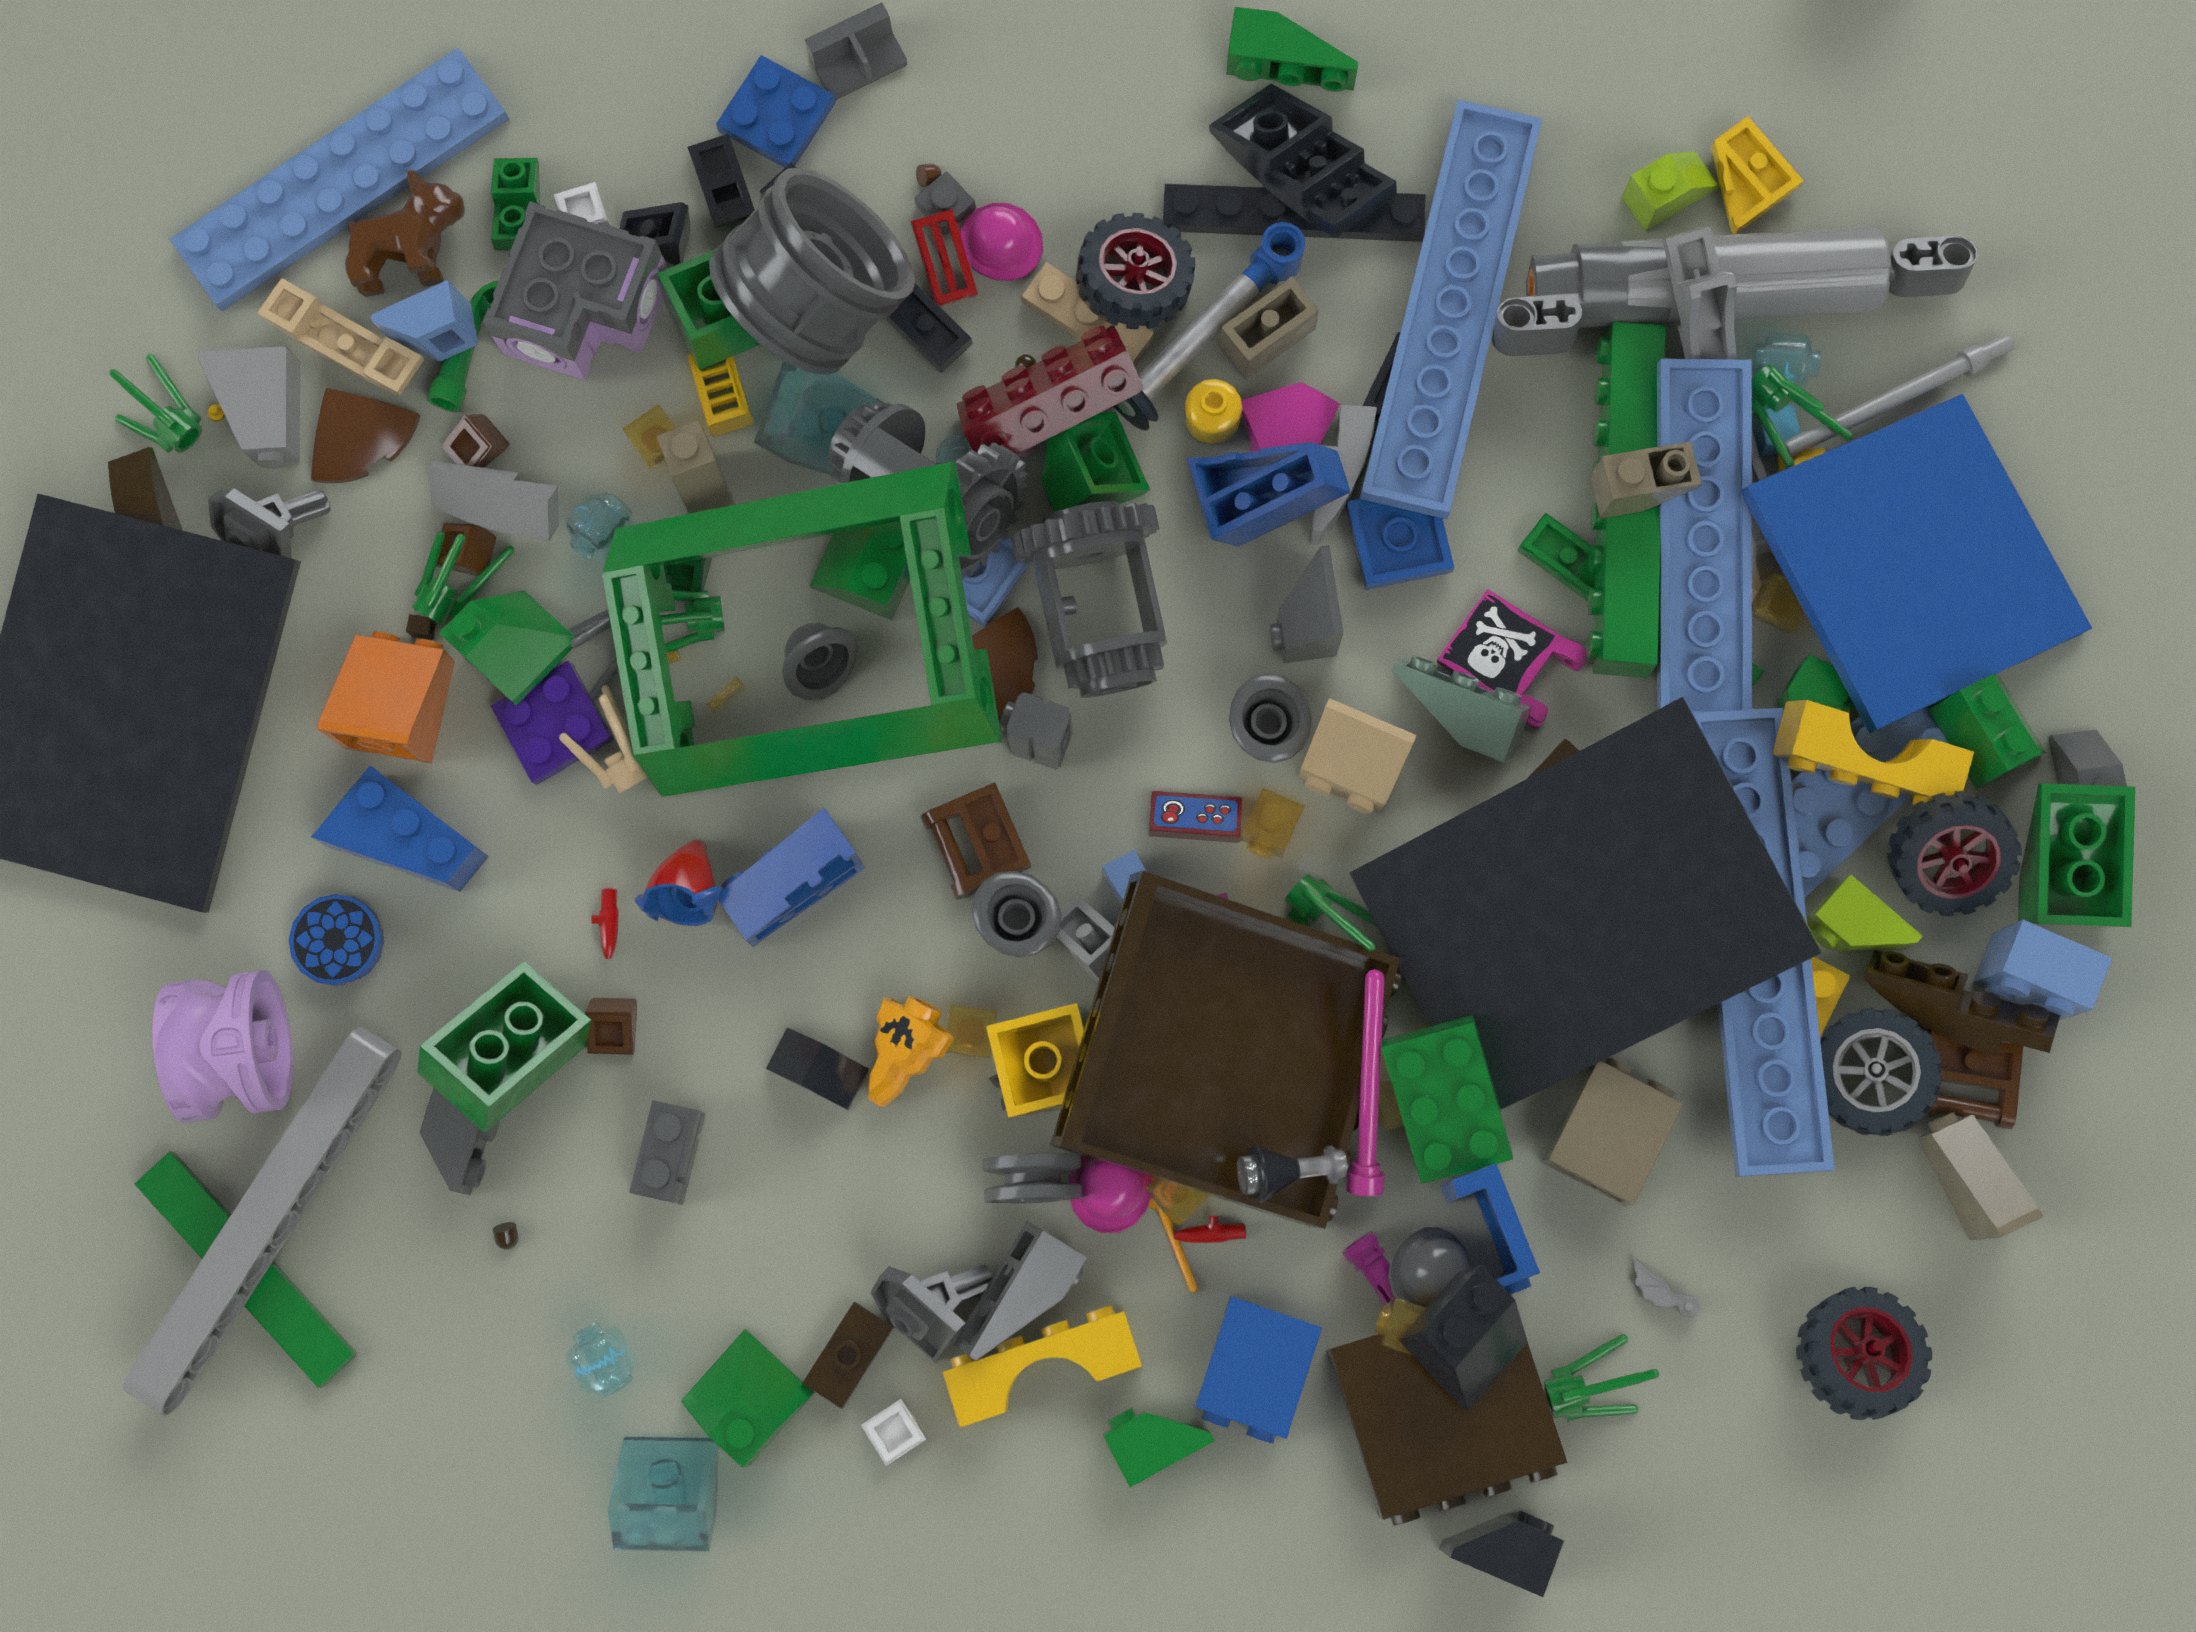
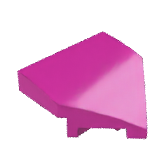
M1303 382L1241 400L1242 415L1251 442L1249 452L1261 451L1262 448L1308 442L1320 445L1340 403Z

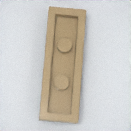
M1047 262L1021 296L1023 304L1080 341H1082L1081 336L1094 327L1103 325L1105 328L1113 325L1106 322L1107 317L1102 314L1097 316L1089 309L1090 303L1088 300L1084 302L1079 294L1080 284H1076L1075 280ZM1118 322V325L1114 326L1135 366L1154 340V332L1147 329L1146 326H1139L1138 329H1127V324Z

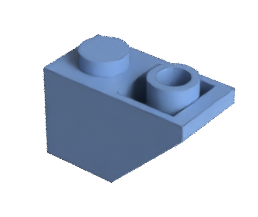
M448 280L371 314L372 322L387 337L418 354L439 362L478 345L471 303Z

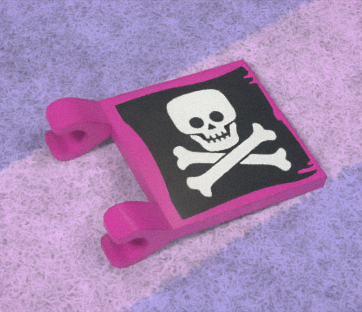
M1487 589L1441 653L1437 663L1451 672H1462L1479 679L1478 686L1486 690L1495 692L1496 687L1521 695L1520 703L1532 707L1526 723L1533 728H1539L1546 720L1548 708L1540 701L1526 696L1524 693L1552 654L1573 671L1581 670L1586 663L1587 656L1584 646L1562 637Z

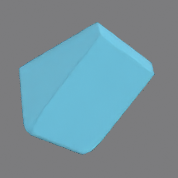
M1787 405L1778 412H1774L1772 409L1765 410L1783 442L1801 433L1794 405ZM1752 412V429L1759 456L1777 454L1759 419Z

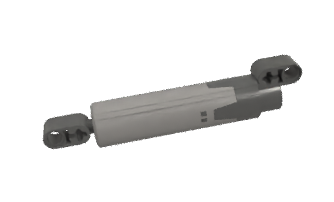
M1878 227L1713 236L1720 271L1735 274L1737 290L1734 320L1878 311L1884 304L1888 292L1898 297L1955 294L1964 287L1978 258V250L1975 244L1970 239L1956 235L1902 239L1896 243L1890 255L1886 236ZM1662 239L1573 244L1570 253L1532 255L1526 279V296L1508 298L1497 309L1492 334L1494 347L1506 356L1560 354L1567 352L1573 347L1579 328L1610 326L1612 321L1640 324L1681 323Z

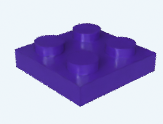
M566 661L552 669L517 706L507 697L490 705L530 781L536 785L579 761L570 749L560 741V734L566 733L588 754L595 752L614 740L575 666L570 661Z

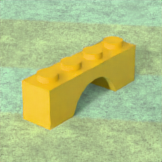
M1809 700L1786 701L1772 752L1774 756L1787 759L1786 767L1811 774L1815 773L1816 768L1830 772V781L1848 786H1857L1858 781L1872 785L1870 792L1878 796L1898 799L1899 794L1912 797V806L1920 801H1923L1924 804L1932 801V796L1945 792L1946 796L1954 795L1955 791H1964L1974 754L1973 751L1935 739L1910 740L1897 756L1886 762H1880L1867 755L1857 744L1852 734L1848 712Z
M1110 1305L1086 1313L1088 1323L1070 1329L1068 1321L1065 1320L1041 1328L1042 1339L1025 1344L1021 1335L997 1345V1354L982 1359L979 1358L978 1360L971 1358L967 1354L950 1359L953 1369L942 1373L959 1427L961 1428L1006 1413L1014 1381L1027 1366L1041 1359L1064 1358L1071 1360L1086 1369L1097 1382L1142 1367L1125 1312L1122 1311L1115 1314L1113 1306Z

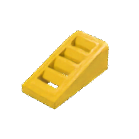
M688 354L704 416L712 437L754 425L755 423L734 356L725 359V364L706 370H699L692 355ZM729 372V378L706 385L704 379ZM733 386L734 392L710 399V393ZM734 401L738 402L736 407L717 413L714 412L713 408Z

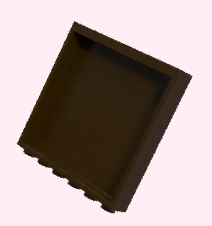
M1146 871L1131 874L1050 1145L1308 1227L1326 1229L1327 1222L1334 1218L1337 1211L1339 1199L1335 1193L1339 1178L1346 1173L1350 1164L1351 1151L1348 1149L1351 1135L1359 1127L1365 977L1369 971L1374 969L1381 971L1384 975L1383 1039L1388 1027V1016L1385 1013L1389 998L1395 995L1400 984L1401 974L1397 969L1401 958L1378 950L1370 952L1362 945ZM1253 1145L1294 1158L1299 1162L1300 1178L1263 1203L1256 1201L1253 1197L1247 1178V1154Z

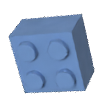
M2022 919L1992 933L1973 983L1986 988L1985 992L1992 993L2002 1000L2015 1001L2022 1005H2039L2049 1012L2060 1015V1021L2093 1010L2112 958Z

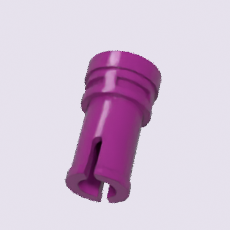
M1370 1231L1345 1248L1342 1254L1347 1261L1349 1260L1351 1264L1355 1265L1356 1271L1360 1270L1380 1297L1383 1305H1386L1396 1299L1392 1293L1388 1278L1390 1263L1383 1255L1385 1250L1379 1246L1378 1238L1373 1231Z

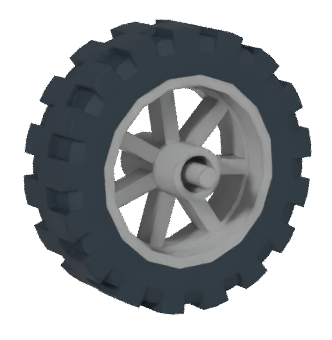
M1867 1008L1860 1010L1858 1013H1849L1841 1017L1838 1022L1826 1029L1820 1040L1828 1113L1841 1126L1868 1136L1869 1134L1889 1136L1913 1127L1931 1110L1938 1097L1942 1082L1941 1057L1933 1044L1934 1041L1927 1031L1924 1032L1918 1026V1023L1907 1016L1905 1018L1897 1014L1896 1011L1889 1009L1881 1011ZM1867 1039H1881L1877 1057L1871 1059L1859 1042ZM1889 1041L1899 1046L1907 1055L1890 1063L1884 1061ZM1851 1047L1864 1062L1865 1067L1841 1066L1844 1055ZM1910 1063L1912 1065L1913 1077L1911 1085L1888 1074L1890 1071ZM1840 1074L1864 1076L1865 1079L1849 1095L1843 1086ZM1886 1082L1906 1092L1900 1100L1890 1105L1886 1103L1883 1084ZM1870 1085L1876 1088L1879 1107L1868 1106L1857 1101Z

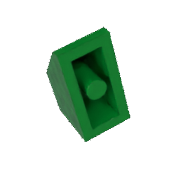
M1132 1407L1109 1419L1107 1422L1111 1429L1103 1433V1437L1130 1488L1215 1442L1209 1430L1148 1411H1143L1136 1415Z

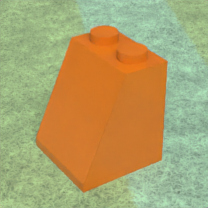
M373 631L371 637L355 635L320 716L317 729L344 749L432 764L455 660L443 649L442 644L435 641L416 639L415 645L399 642L400 638L395 635L379 631Z

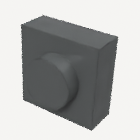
M947 171L914 198L915 205L925 216L953 209L957 224L976 209L975 200ZM946 221L938 223L943 235L949 231Z

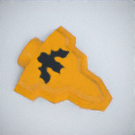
M911 995L908 996L905 1004H901L889 997L883 998L875 1018L879 1024V1029L873 1042L877 1059L869 1074L868 1100L880 1107H885L903 1092L911 1076L924 1074L933 1059L943 1058L954 1038L947 1030L937 1024L943 1013L940 1009Z

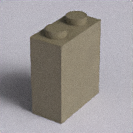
M1607 1058L1605 1062L1600 1061L1588 1068L1542 1163L1626 1207L1635 1204L1684 1104L1673 1099L1675 1092L1669 1087L1653 1080H1649L1645 1084L1630 1076L1633 1071L1630 1067L1612 1058Z

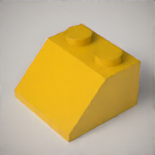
M1075 1003L986 1026L1008 1118L1060 1110L1084 1032L1078 1004Z

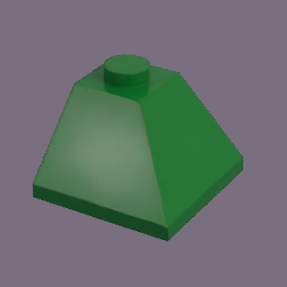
M1116 412L1098 413L1048 438L1040 481L1054 512L1103 501H1115L1119 505L1150 491V487Z
M525 591L471 600L439 632L447 642L516 706L574 648L570 642L576 637Z
M744 1329L682 1398L681 1402L707 1436L740 1467L744 1468L756 1460L815 1392L802 1384L803 1381L747 1329Z

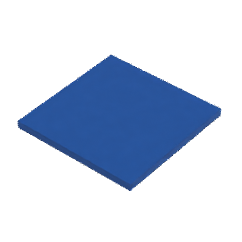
M1963 394L1748 485L1741 491L1746 504L1869 733L1875 732L1941 701L1989 675L2005 671L2092 629Z

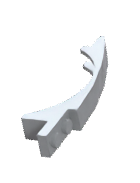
M1704 226L1662 238L1681 321L1678 330L1685 359L1737 360L1734 331V305L1737 283L1734 273L1720 271L1711 227ZM1752 432L1753 484L1767 478ZM1752 515V589L1761 591L1789 583Z

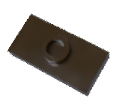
M853 1302L802 1384L843 1409L895 1327L857 1302Z

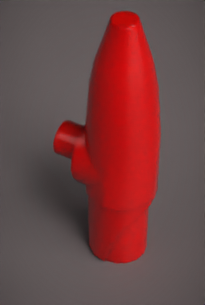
M611 888L601 890V910L599 915H592L591 917L592 924H599L601 947L605 959H612L618 936L619 910L617 908V889Z
M1209 1216V1224L1191 1226L1174 1232V1239L1188 1243H1223L1228 1240L1246 1239V1226L1244 1223L1219 1224L1218 1216Z

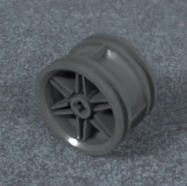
M788 168L775 179L773 186L762 194L758 207L742 225L734 228L726 236L725 241L713 251L709 261L710 276L715 289L737 322L758 343L775 356L794 367L810 373L823 375L837 373L863 346L865 334L878 320L887 319L899 307V304L913 292L915 284L913 268L909 258L896 236L883 220L862 200L842 185L820 173L804 168Z

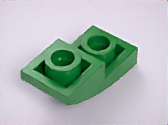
M537 157L494 158L491 196L494 202L491 241L495 250H511L519 227L522 228L526 217L524 215L529 202L540 204V175Z

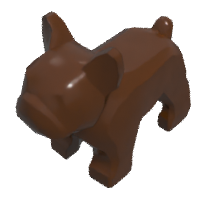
M408 170L407 178L410 196L401 210L365 219L359 223L351 221L348 224L351 235L345 266L353 287H357L358 292L365 297L384 294V285L379 279V273L387 259L407 263L411 273L417 272L420 283L423 286H432L444 282L440 269L436 267V258L440 250L441 233L464 216V202L459 193L453 192L445 184L427 183L415 170Z

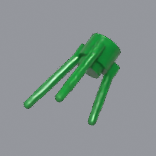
M153 354L147 355L146 359L178 409H174L172 406L161 409L119 371L111 369L109 375L155 416L153 426L156 428V432L120 414L116 415V422L157 443L167 453H170L173 449L178 453L184 452L193 446L202 432V427L198 424L202 418L190 408Z
M1773 365L1765 366L1753 376L1752 412L1759 419L1786 467H1793L1794 460L1765 410L1772 409L1774 412H1778L1787 406L1790 401H1793L1848 441L1853 438V434L1822 411L1825 407L1822 402L1786 379Z
M437 532L421 582L414 593L417 598L412 608L432 620L445 624L448 616L452 615L455 617L502 567L505 561L514 553L515 549L513 546H507L457 599H454L457 590L447 585L446 581L466 538L463 534L457 535L437 578H433L445 538L443 532Z
M672 590L674 600L693 603L685 604V612L660 615L661 624L669 625L687 622L688 631L697 630V632L665 643L666 653L699 641L714 640V632L725 631L720 596L709 597L708 590L697 592Z
M1307 874L1285 897L1284 901L1293 908L1287 916L1294 922L1312 928L1307 918L1309 917L1313 922H1316L1325 914L1370 952L1375 950V944L1332 908L1331 905L1332 901L1377 927L1370 912L1332 889L1323 879L1317 882L1310 874Z
M1622 1334L1567 1366L1551 1370L1553 1379L1543 1381V1385L1554 1418L1565 1416L1567 1422L1583 1417L1636 1414L1638 1407L1634 1404L1582 1406L1590 1404V1396L1656 1379L1659 1376V1372L1657 1369H1651L1586 1386L1582 1375L1573 1378V1374L1627 1343L1628 1337Z

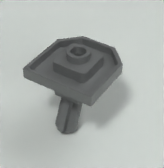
M235 488L216 491L208 499L211 528L222 541L291 558L290 539L294 536L293 526L326 515L331 511L327 496L323 491L317 490L285 502L282 501L279 494L254 501Z
M980 1265L951 1277L945 1271L919 1281L910 1273L888 1266L879 1276L870 1293L882 1315L936 1363L965 1324L954 1313L955 1309L960 1303L983 1295L994 1274L986 1265Z

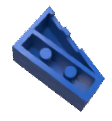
M1313 442L1262 448L1261 451L1246 453H1223V456L1187 458L1211 539L1237 547L1351 492L1338 451Z
M371 765L311 836V838L329 848L352 854L367 861L405 872L408 875L461 892L489 857Z

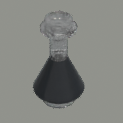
M1253 1145L1250 1147L1247 1156H1241L1237 1160V1178L1241 1192L1244 1195L1252 1194L1255 1200L1260 1203L1265 1202L1299 1178L1326 1175L1331 1184H1336L1339 1178H1345L1347 1175L1345 1154L1342 1149L1335 1150L1333 1146L1325 1147L1324 1156L1294 1159Z

